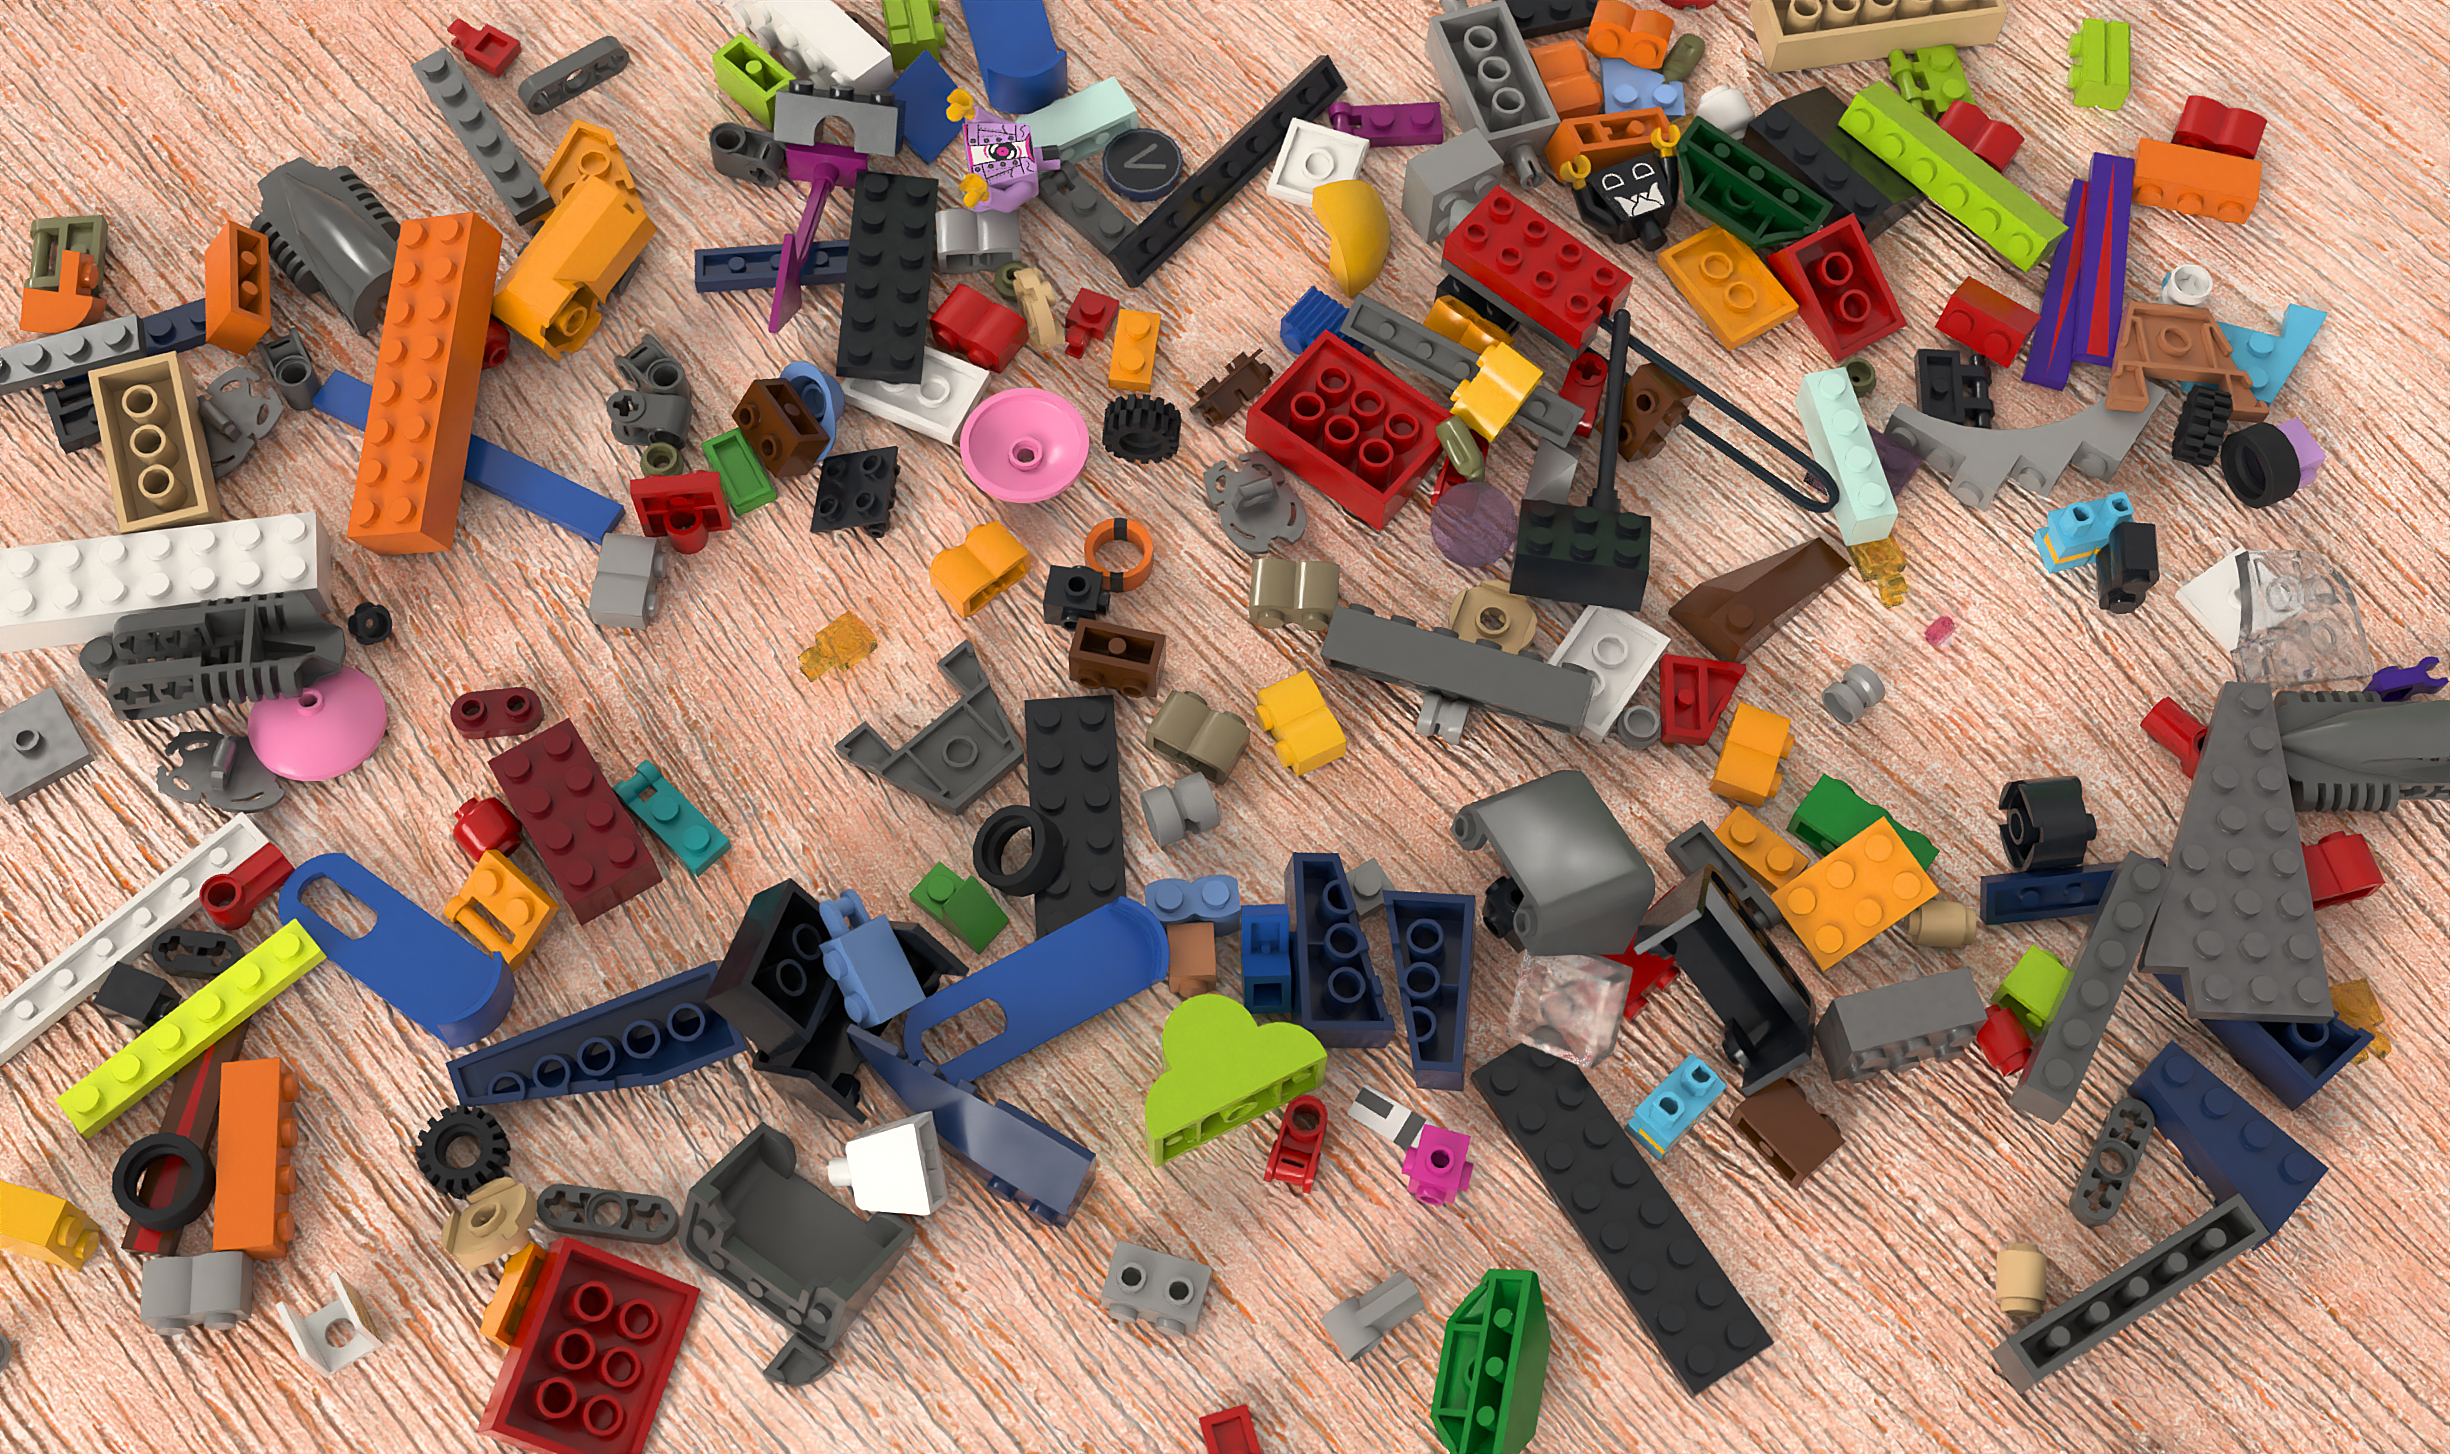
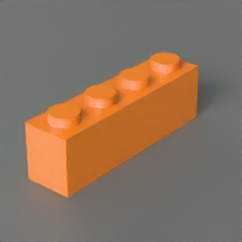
M280 1057L222 1063L213 1233L214 1252L243 1251L254 1261L287 1257V1241H292L294 1238L295 1222L292 1212L289 1211V1194L295 1193L297 1180L295 1168L290 1164L291 1147H296L298 1142V1127L296 1120L292 1118V1103L299 1099L300 1084L297 1073L293 1072Z

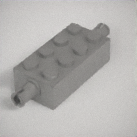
M1439 0L1445 14L1429 17L1426 50L1462 132L1465 133L1477 127L1502 159L1503 165L1513 164L1523 189H1531L1529 179H1531L1534 188L1539 187L1545 182L1546 174L1542 170L1537 157L1545 155L1543 149L1559 127L1561 121L1506 1L1497 0L1469 7L1466 0Z

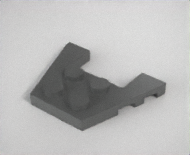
M967 639L936 663L938 672L963 698L898 751H895L866 721L834 745L836 754L840 758L955 816L962 813L1024 761V752L991 689L985 671L982 670L977 660L972 644Z

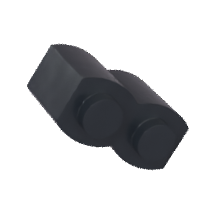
M2122 522L2111 530L2109 544L2101 548L2096 555L2100 609L2110 610L2115 614L2131 613L2143 604L2146 598V591L2159 580L2160 571L2155 524Z

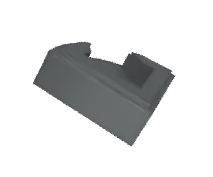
M793 1334L762 1372V1375L778 1385L799 1387L814 1383L823 1378L833 1369V1365Z

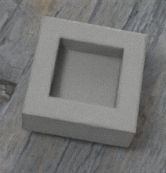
M1375 858L1346 873L1356 905L1355 914L1359 922L1385 908L1382 890L1397 891Z

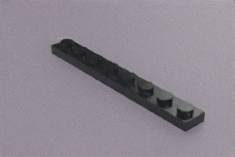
M1329 55L1318 56L1107 254L1129 288H1138L1280 153L1292 118L1311 123L1348 88Z

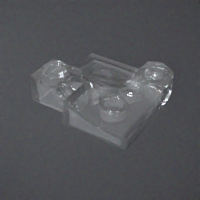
M2247 550L2235 556L2241 593V622L2237 648L2231 650L2230 653L2238 682L2270 683L2271 692L2279 689L2308 684L2359 680L2370 677L2375 673L2359 608L2352 589L2341 573L2334 569L2320 553L2310 550Z

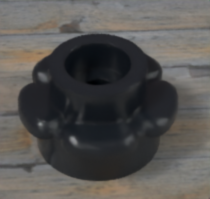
M363 602L355 607L354 615H351L348 619L349 632L355 635L356 641L363 645H373L385 640L392 630L390 613L381 604L374 605L372 602ZM369 619L373 621L371 627L366 626V622Z

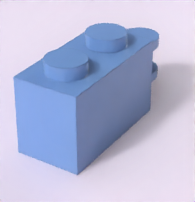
M853 889L841 892L840 899L836 901L827 899L820 903V915L832 939L819 945L824 955V967L827 973L837 981L845 998L844 1006L846 1012L853 1021L857 1022L860 1028L866 1029L881 1024L926 999L885 914L870 919L859 895ZM846 916L848 917L853 927L850 930L844 920V917Z

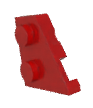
M1664 654L1659 661L1661 741L1704 746L1710 739L1721 714L1731 700V695L1738 682L1746 672V664Z

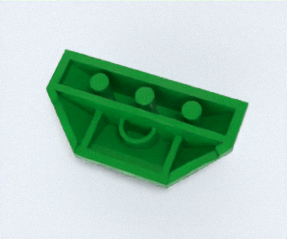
M1489 1269L1481 1278L1482 1283L1467 1295L1447 1320L1430 1418L1451 1454H1519L1536 1434L1551 1343V1333L1538 1275L1532 1270Z

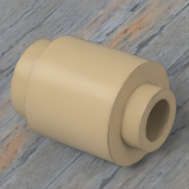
M1928 900L1904 918L1905 934L1911 935L1914 945L1960 949L1962 944L1972 945L1975 939L1977 926L1976 912L1974 908H1965L1963 903Z
M2009 1243L2007 1244L2006 1251L1997 1253L1996 1301L2001 1303L2000 1313L2025 1318L2041 1316V1306L2046 1304L2047 1256L2037 1253L2036 1245Z

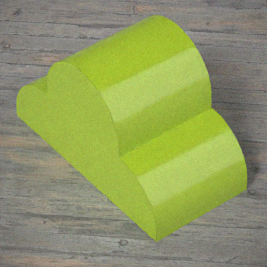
M1202 994L1189 998L1179 1004L1169 1015L1163 1029V1074L1152 1085L1145 1103L1146 1148L1153 1166L1157 1168L1291 1102L1298 1096L1305 1095L1323 1086L1328 1055L1320 1041L1305 1028L1292 1023L1273 1022L1258 1027L1249 1011L1242 1004L1227 996Z

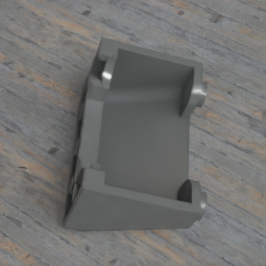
M1559 770L1467 804L1459 810L1450 828L1453 836L1464 850L1477 851L1484 846L1488 839L1524 894L1519 908L1514 915L1513 925L1516 934L1531 957L1624 954L1653 901L1656 884L1651 868L1581 771Z
M762 1122L689 1189L678 1233V1241L686 1256L695 1264L788 1331L798 1336L809 1346L817 1350L827 1351L844 1335L911 1246L917 1229L911 1226L901 1215L892 1212L878 1211L868 1222L859 1218L795 1173L797 1155L792 1140L787 1135L777 1132Z

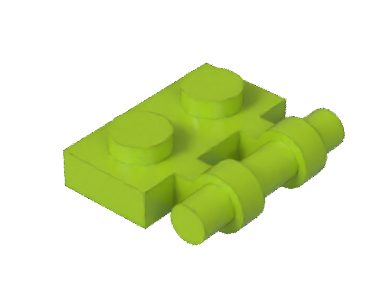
M1954 44L1916 49L1912 58L1913 63L1911 60L1906 59L1902 49H1896L1889 53L1888 58L1891 64L1889 73L1892 81L1899 86L1900 96L1925 116V110L1930 109L1934 122L1941 119L1954 100H1961L1976 105ZM1916 81H1920L1923 91L1921 88L1916 87Z

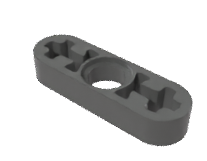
M602 37L526 78L519 86L518 96L532 114L540 115L547 113L619 74L629 62V53L616 37ZM581 70L577 76L567 81L574 72Z
M2133 1098L2123 1099L2105 1117L2069 1200L2073 1216L2086 1226L2097 1227L2105 1224L2119 1209L2155 1124L2154 1115L2144 1102ZM2129 1113L2135 1117L2134 1125L2137 1127L2123 1141L2117 1139V1137L2122 1133L2125 1126L2123 1117ZM2109 1150L2119 1154L2124 1162L2123 1172L2112 1174L2106 1171L2100 1162L2101 1152ZM2100 1183L2107 1187L2099 1198V1205L2102 1207L2097 1212H2093L2089 1209L2090 1201L2087 1198L2098 1188Z
M560 1183L544 1189L537 1199V1214L548 1229L554 1232L661 1245L670 1241L679 1229V1216L669 1200L660 1196ZM565 1197L571 1207L584 1209L585 1222L580 1223L582 1220L578 1212L563 1211L560 1219H556V1216L549 1208L551 1205H559L561 1198ZM588 1199L584 1208V1200ZM607 1202L619 1204L621 1206V1216L615 1224L604 1227L595 1222V1213L602 1204ZM631 1206H636L634 1210L639 1217L651 1218L655 1215L656 1210H661L662 1215L667 1219V1223L658 1224L656 1231H651L645 1221L632 1219ZM632 1221L633 1229L629 1230L628 1228Z

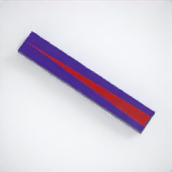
M2094 152L2090 159L2072 361L2112 368L2122 317L2135 160L2132 158Z
M2074 178L2070 186L2062 223L2069 227V229L2054 249L2038 313L2042 318L2033 332L2022 376L2023 381L2061 392L2067 384L2072 363L2088 187L2087 181Z

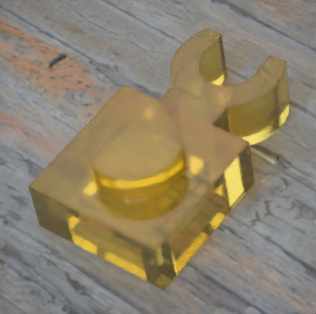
M2362 978L2329 987L2333 1009L2340 1013L2337 1018L2355 1030L2361 1027L2374 1035L2375 1038L2368 1045L2375 1049L2379 1059L2389 1055L2392 1052L2390 1041L2383 1033L2376 1031L2375 1028L2384 1022L2385 1018L2367 979ZM2365 1047L2352 1059L2356 1065L2363 1064L2369 1059Z

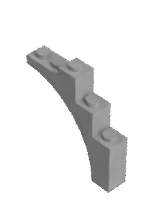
M2145 379L2150 403L2143 412L2108 410L2105 407V396L2090 408L2062 421L2033 428L2005 430L1958 425L1930 417L1903 403H1899L1891 414L1882 437L1891 441L1898 449L1908 451L1926 461L1936 471L1945 472L1953 477L1948 491L1957 496L1964 504L1974 506L1985 512L2008 477L2018 481L2025 489L2037 492L2047 498L2068 465L2072 463L2081 468L2087 475L2097 477L2108 484L2155 414L2168 391Z

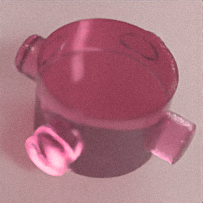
M1940 616L1926 629L1924 635L1928 642L1938 647L1953 634L1956 628L1950 617Z

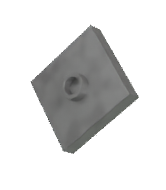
M53 686L0 713V792L10 806L95 761L60 695Z

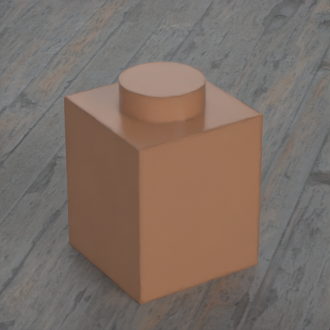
M1213 922L1167 925V939L1170 951L1168 965L1170 993H1179L1183 997L1192 998L1207 994V991H1216L1217 974Z

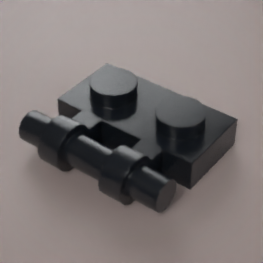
M1917 349L1914 356L1918 411L1930 417L1962 426L1965 424V417H1969L1974 421V427L1992 429L1991 419L1995 416V407L1993 400L1989 399L1988 387L1992 384L1991 369L1986 365V357L1982 354H1974L1969 357V365H1961L1959 350ZM1962 385H1967L1971 389L1972 397H1963Z

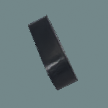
M171 929L161 933L155 939L151 950L153 960L166 974L210 980L211 975H221L246 956L244 949L232 936L183 929ZM179 944L188 953L192 954H177L174 961L167 956L168 951H176ZM224 949L232 955L230 959H223L220 966H217L211 958L206 957V955L221 956Z

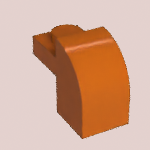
M63 250L58 292L24 288L20 330L54 335L93 325L100 320L105 311L107 300L90 297L91 289L95 288L98 280V267L94 263V255Z

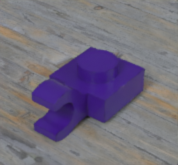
M2430 656L2423 658L2415 667L2399 669L2398 666H2390L2373 674L2372 681L2362 693L2365 691H2376L2379 693L2382 702L2408 701L2415 694L2438 693L2449 681L2447 677L2433 679L2428 676L2426 671L2433 670L2439 663L2438 657Z

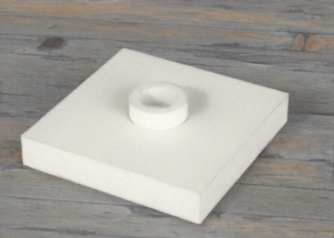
M1292 118L1266 189L1267 195L1312 209L1313 188L1335 181L1358 179L1370 146L1369 140Z
M2242 546L2181 587L2174 596L2234 660L2297 616L2302 609Z

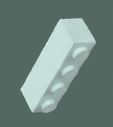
M1112 76L1104 81L1092 83L1086 89L1071 96L1057 99L1049 106L1036 112L1022 115L1014 123L1026 124L1030 127L1033 147L1057 145L1060 163L1067 160L1074 165L1104 151L1106 146L1117 135L1130 129H1138V110L1116 78ZM1055 171L1038 172V180L1044 176L1048 177L1054 174Z
M1846 367L1804 374L1794 402L1815 461L1829 472L1837 484L1839 501L1832 509L1845 546L1887 539L1899 512Z

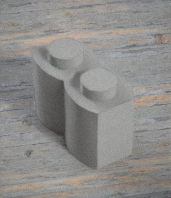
M951 208L935 214L939 272L947 274H966L978 270L996 272L1006 263L1021 262L1018 210L1015 209L1011 213H1003L990 209L975 213V211L963 208Z
M605 533L589 606V612L594 624L647 630L650 617H657L660 607V593L655 591L658 578H665L668 567L667 552H662L658 538Z
M223 1251L193 1257L158 1258L143 1262L140 1321L155 1329L156 1334L167 1336L186 1333L187 1326L205 1323V1328L210 1330L235 1328L236 1321L251 1318L254 1260L243 1251Z

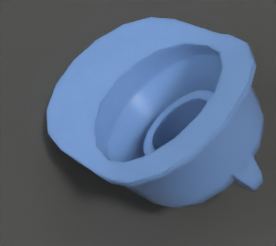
M794 361L784 368L779 378H786L830 438V441L815 462L818 463L825 459L833 448L836 439V422L842 415L845 406L844 392L833 376L826 372H821L815 365L806 361Z

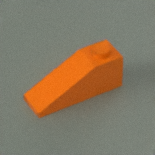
M1661 107L1563 119L1543 149V152L1559 182H1566L1560 176V167L1563 163L1569 161L1573 171L1577 174L1578 169L1574 163V157L1584 155L1591 164L1590 174L1646 153L1658 151L1659 149L1655 148L1651 143V134L1654 129L1660 127L1662 140L1669 143L1670 135L1668 129L1671 124Z

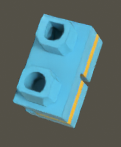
M2122 491L2110 494L2106 498L2086 503L2081 501L2069 504L2065 508L2048 512V527L2038 529L2032 538L2049 574L2083 566L2087 561L2089 564L2096 562L2098 551L2109 544L2111 530L2122 522H2134L2132 518L2134 510L2126 493Z
M1691 1053L1634 1110L1635 1116L1626 1124L1624 1129L1660 1162L1689 1130L1720 1101L1727 1085L1717 1077V1074L1709 1066Z

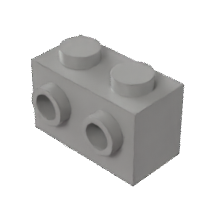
M1118 1240L1101 1293L1102 1308L1109 1309V1316L1123 1322L1136 1323L1137 1318L1156 1323L1155 1329L1167 1335L1183 1337L1184 1332L1196 1335L1212 1281V1267Z

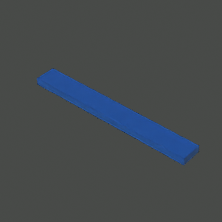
M335 369L311 402L315 409L365 432L373 386ZM471 433L463 480L599 545H602L605 533H612L626 514L623 505Z

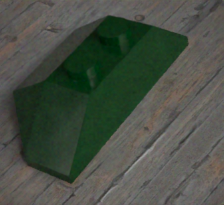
M1699 115L1695 117L1676 144L1685 204L1753 249L1803 239L1817 232L1834 207V204Z

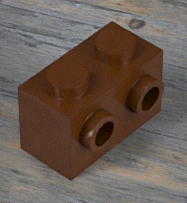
M1653 363L1640 365L1624 386L1618 453L1628 463L1643 458L1649 460L1655 457L1665 447L1666 441L1664 438L1670 430L1679 426L1690 413L1688 407L1697 394ZM1604 415L1594 427L1601 435Z
M786 378L753 380L731 415L745 438L751 443L764 461L767 469L775 478L807 475L830 441L829 436Z
M1079 617L1068 655L1070 680L1076 681L1081 686L1090 689L1106 687L1120 690L1124 695L1133 698H1142L1144 696L1156 698L1166 662V635Z
M1781 1077L1748 1096L1736 1107L1728 1122L1797 1191L1838 1153L1846 1141L1840 1136L1841 1131L1838 1125L1826 1114H1819L1806 1101L1807 1098L1804 1091L1796 1082L1791 1079L1785 1080Z

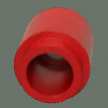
M1998 1004L1989 1006L1985 1009L1988 1020L1976 1034L1977 1038L1975 1040L1994 1070L1999 1068L2002 1075L2008 1077L2025 1068L2034 1048V1043L2011 1007L2001 1010Z

